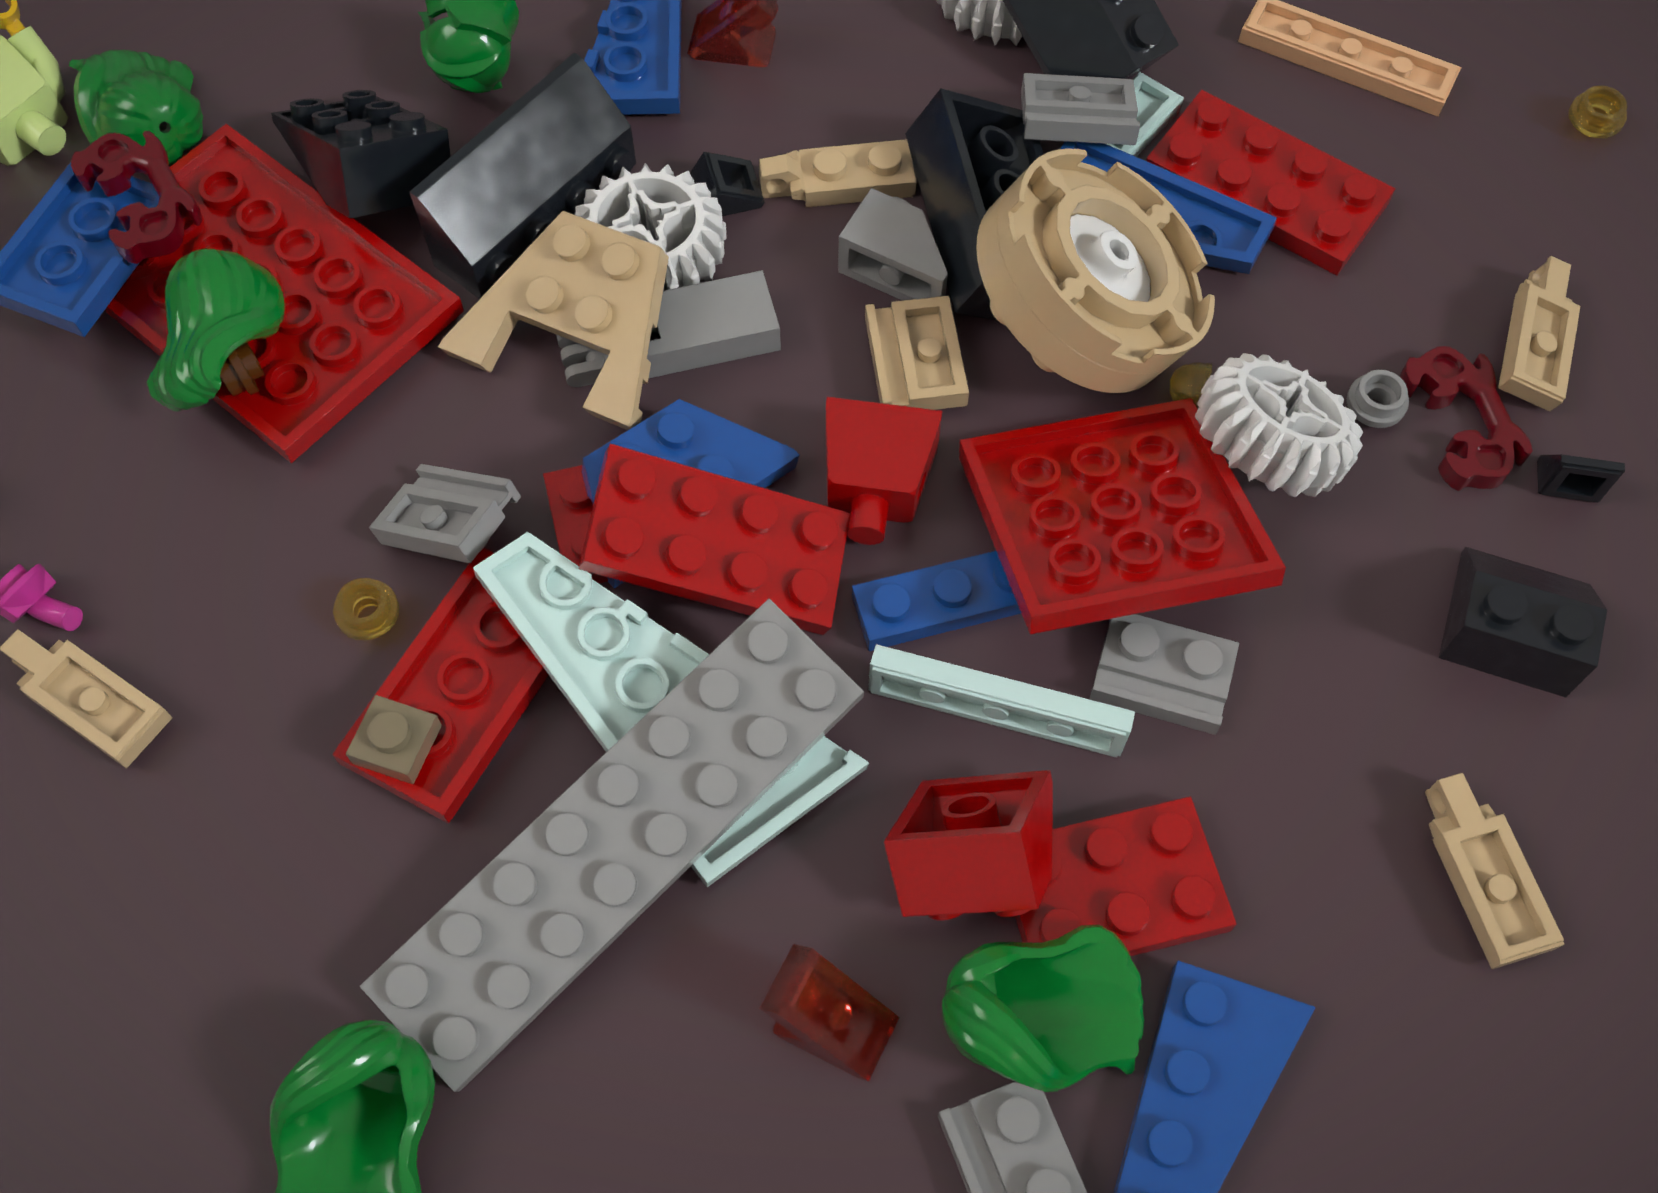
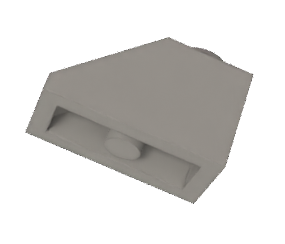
M871 188L839 235L838 272L902 301L946 296L948 272L923 210L912 206L902 198L891 197Z

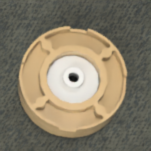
M1065 148L1047 152L1038 157L988 209L980 223L976 246L977 261L984 287L991 300V312L1000 323L1007 326L1015 338L1031 353L1034 362L1044 371L1055 372L1077 385L1095 391L1125 393L1137 390L1151 382L1198 344L1206 335L1214 315L1215 297L1208 294L1202 299L1201 287L1196 273L1207 265V261L1198 241L1182 216L1154 186L1139 174L1119 162H1116L1107 172L1090 164L1083 163L1081 161L1087 156V152L1082 149Z

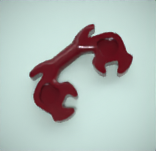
M150 131L143 132L146 140L144 146H141L126 135L108 133L95 140L85 150L74 152L71 158L72 170L84 190L91 191L97 180L107 197L116 196L131 188L130 179L135 173H142L148 176L159 195L158 205L148 208L143 203L136 202L121 208L116 215L126 232L111 229L108 233L123 259L133 264H139L146 258L159 257L175 252L183 242V218H190L196 226L202 223L201 211L196 200L188 191L180 186L169 167L168 154L163 144Z
M1439 346L1426 352L1421 357H1409L1399 376L1407 386L1409 398H1411L1417 387H1421L1430 395L1425 408L1436 410L1449 406L1456 394L1462 392L1474 401L1488 429V439L1482 437L1477 430L1460 431L1452 437L1445 449L1448 453H1446L1438 466L1443 480L1457 491L1465 487L1493 489L1500 486L1512 470L1514 461L1518 466H1522L1533 450L1527 435L1510 419L1497 392L1495 371L1487 356L1482 353L1478 354L1472 364L1456 349Z

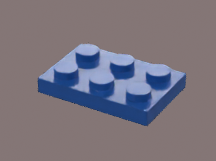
M70 163L0 251V306L85 337L138 266V264H133L123 259L109 237L108 233L111 229L126 232L116 213L121 208L136 202L143 203L148 208L156 207L159 202V195L152 183L131 176V188L116 196L107 197L97 180L91 191H85L75 176Z

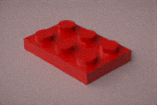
M1191 796L1053 829L1052 877L1038 910H1030L1022 915L1015 916L1022 941L1025 943H1043L1057 939L1081 925L1099 924L1119 937L1129 951L1130 956L1231 932L1237 925Z

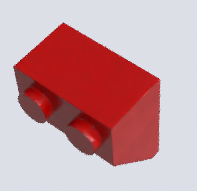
M1050 770L922 781L884 840L902 917L928 915L933 920H949L964 913L994 912L998 916L1013 917L1022 915L1030 910H1038L1052 877L1053 781Z

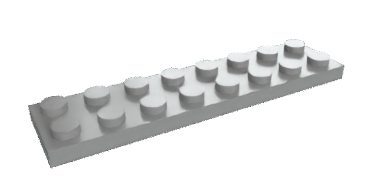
M768 599L360 985V988L402 1034L413 1037L422 1046L431 1061L432 1068L454 1092H460L864 697V691L771 599Z

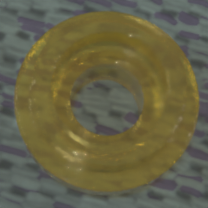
M1593 86L1574 99L1569 108V119L1572 125L1586 136L1609 138L1619 133L1627 120V101L1614 88Z
M358 578L348 582L341 588L334 603L333 615L340 630L348 637L356 640H371L384 635L393 627L399 615V602L394 591L387 584L371 578ZM365 607H378L371 615L358 618L359 613Z

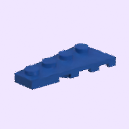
M1064 141L1060 148L1086 150L1087 156L1081 162L1106 172L1116 162H1119L1148 181L1173 205L1189 226L1207 261L1206 266L1249 274L1274 228L1277 217L1105 143Z
M1177 961L1171 971L1113 1193H1218L1316 1007Z

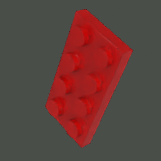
M1202 89L1146 158V161L1277 217L1268 239L1338 276L1385 210L1396 189Z
M610 443L604 455L578 569L750 616L763 603L771 599L801 630L824 635L832 627L850 513Z
M485 548L467 565L375 694L435 714L442 724L414 784L354 765L346 756V752L374 697L332 754L340 765L448 824L549 675L475 576L473 567L494 554Z

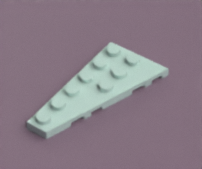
M526 532L474 566L475 576L607 752L709 654L680 634L676 633L674 635L650 619L648 613L628 599L626 601L622 600L594 581L590 573L579 570L578 565L531 533ZM823 736L691 865L692 869L704 885L709 887L865 771L869 762L851 750L845 751Z

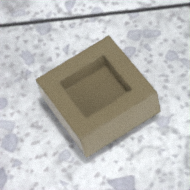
M375 695L346 752V756L354 765L414 784L442 724L435 714Z

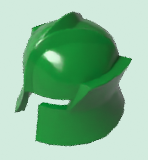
M425 0L427 12H418L425 27V30L420 32V42L423 57L435 75L444 83L450 85L452 89L484 93L503 88L501 80L507 73L510 65L511 41L519 22V10L515 0ZM442 13H447L449 16L437 21L433 19Z

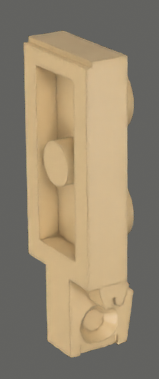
M907 139L801 149L783 155L759 159V177L763 198L791 196L794 200H804L806 207L862 202L871 188L891 197L899 198L912 197L916 191V178Z
M1553 256L1548 257L1547 262L1536 271L1532 270L1529 273L1528 279L1520 284L1515 294L1498 386L1499 389L1547 411L1553 410L1566 399L1581 307L1566 297L1571 264Z
M17 629L0 647V651L10 657L15 665L26 672L16 684L20 686V690L27 697L126 769L172 719L171 715L162 706L69 640L65 642L58 640L49 650H46Z
M1463 773L1437 780L1430 789L1425 791L1435 817L1429 823L1432 837H1434L1433 843L1491 969L1553 951L1563 946L1564 938L1504 814L1496 816L1489 804L1479 806Z

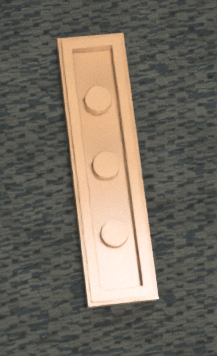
M1257 0L1241 30L1238 40L1239 43L1438 117L1462 68L1279 0Z

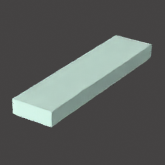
M877 644L875 645L870 662L868 691L884 697L1116 758L1121 756L1131 733L1135 711Z

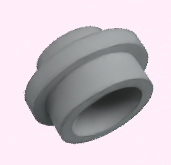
M1373 370L1360 376L1352 383L1347 393V406L1357 415L1356 419L1367 426L1375 428L1391 427L1401 421L1408 410L1409 397L1407 386L1393 372ZM1371 399L1377 400L1382 404H1378Z

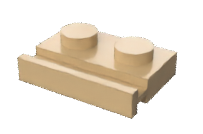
M949 295L891 302V307L875 309L874 304L865 305V322L880 403L932 410L968 405L969 390Z

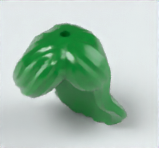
M116 49L91 55L87 59H72L69 61L68 66L78 70L74 83V102L81 129L90 144L105 134L120 133L144 146L146 140L143 132L150 131L163 144L168 154L169 167H171L182 158L184 150L191 149L200 142L203 134V114L200 100L190 93L194 76L190 67L176 60L168 61L164 57L154 56L147 52ZM162 122L167 123V128L164 131L159 129V125Z
M211 248L195 250L176 262L169 273L165 287L168 328L166 347L147 380L150 396L163 406L177 412L206 404L209 399L215 397L221 387V371L227 358L246 342L271 337L279 330L280 323L284 319V297L276 278L267 269L238 253Z
M1099 924L1081 925L1057 939L1043 943H985L963 956L952 968L942 1000V1018L949 1038L961 1055L971 1062L981 1065L1005 1078L1040 1091H1059L1079 1082L1095 1070L1108 1066L1118 1067L1127 1075L1133 1073L1135 1070V1058L1139 1053V1040L1142 1039L1144 1029V1001L1141 992V978L1123 942L1114 932Z
M361 1020L346 1023L320 1039L294 1066L279 1086L270 1106V1135L278 1170V1183L275 1193H422L417 1169L418 1144L434 1103L435 1078L428 1055L413 1037L402 1034L393 1024L385 1021Z

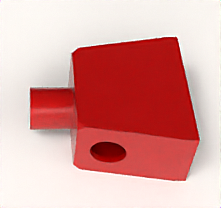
M827 397L828 507L850 513L847 535L851 540L864 545H876L884 541L887 521L908 523L914 520L938 451L942 411Z

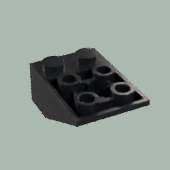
M372 90L348 91L342 94L343 101L324 104L323 100L314 98L295 100L290 102V110L271 113L273 123L326 205L348 218L414 205L410 191L451 157L448 129L425 119L423 113L410 112L401 108L399 102L386 101L377 97L376 92Z

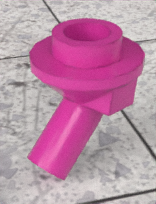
M40 563L36 564L29 571L21 564H18L0 580V615L13 624L28 613L37 620L67 631H74L80 626L83 619V613L80 608L46 595L54 587L56 581Z

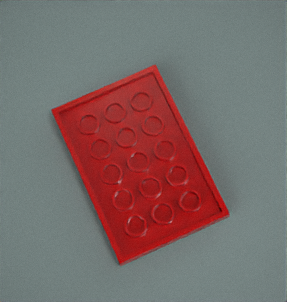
M228 124L223 125L170 167L180 186L188 191L196 200L201 211L202 223L196 226L190 218H183L184 237L181 246L171 254L143 259L104 310L161 356L166 347L168 335L165 307L166 281L170 271L180 258L195 250L211 248L238 253L267 269L276 278L281 287L285 312L279 330L274 335L247 342L265 374L255 379L259 392L250 395L245 391L232 396L220 376L221 387L212 399L290 463H293L464 312L459 296L357 220L348 218L326 205L318 191Z

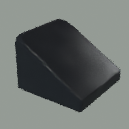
M703 152L690 172L695 184L706 182L707 188L711 192V197L718 199V204L722 208V217L759 209L765 203L751 160Z
M1562 454L1540 455L1537 460L1538 493L1598 503L1625 472V463Z

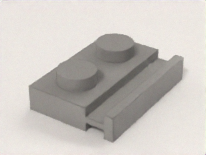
M1023 74L1021 102L1023 124H1025L1024 139L1136 145L1140 122L1136 119L1138 108L1133 79Z
M420 464L416 469L420 476L413 485L405 483L370 525L369 529L382 545L471 563L505 519L502 509L508 502L517 503L521 495L510 479Z
M1137 614L1112 618L1109 622L1089 699L1216 735L1223 719L1222 713L1228 697L1239 642Z
M1012 1082L972 1098L964 1104L951 1109L947 1108L938 1113V1120L968 1193H1087L1044 1091L1018 1082Z

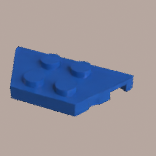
M678 399L584 457L582 475L587 496L591 499L593 505L604 455L610 443L762 488L768 487L795 469L800 455L794 448ZM607 577L609 584L614 589L624 583V581Z

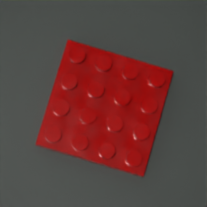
M1192 398L959 440V459L1030 635L1282 585L1286 567L1234 473L1228 467L1229 464L1224 455L1214 454L1211 451L1213 442L1203 438L1199 433L1202 425L1194 417L1198 409Z

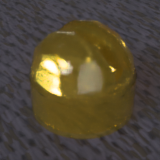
M1194 362L1183 364L1177 368L1170 379L1172 399L1177 401L1192 398L1198 409L1197 402L1202 395L1201 390L1210 375H1212L1213 363Z

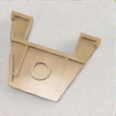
M562 211L450 330L438 347L455 359L491 373L517 321L522 320L609 355L583 408L592 416L629 430L641 423L643 412L639 409L642 384H648L651 362L647 359L652 328H657L669 257L660 246Z

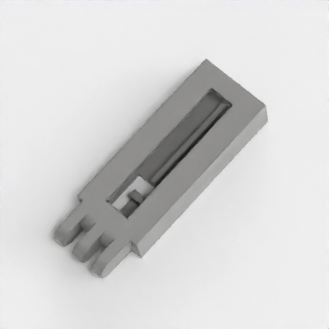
M763 270L663 291L657 328H652L651 336L659 334L660 339L650 341L647 359L651 362L649 378L781 350L780 327ZM556 334L558 345L562 348L560 352L562 363L567 367L565 370L567 384L571 387L594 384L609 355Z

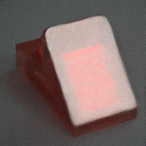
M777 0L715 1L697 14L687 54L695 60L754 67L768 66L776 35V29L771 22L778 12Z
M798 944L792 945L759 1008L776 1021L773 1026L775 1035L868 1082L900 1018L813 948Z

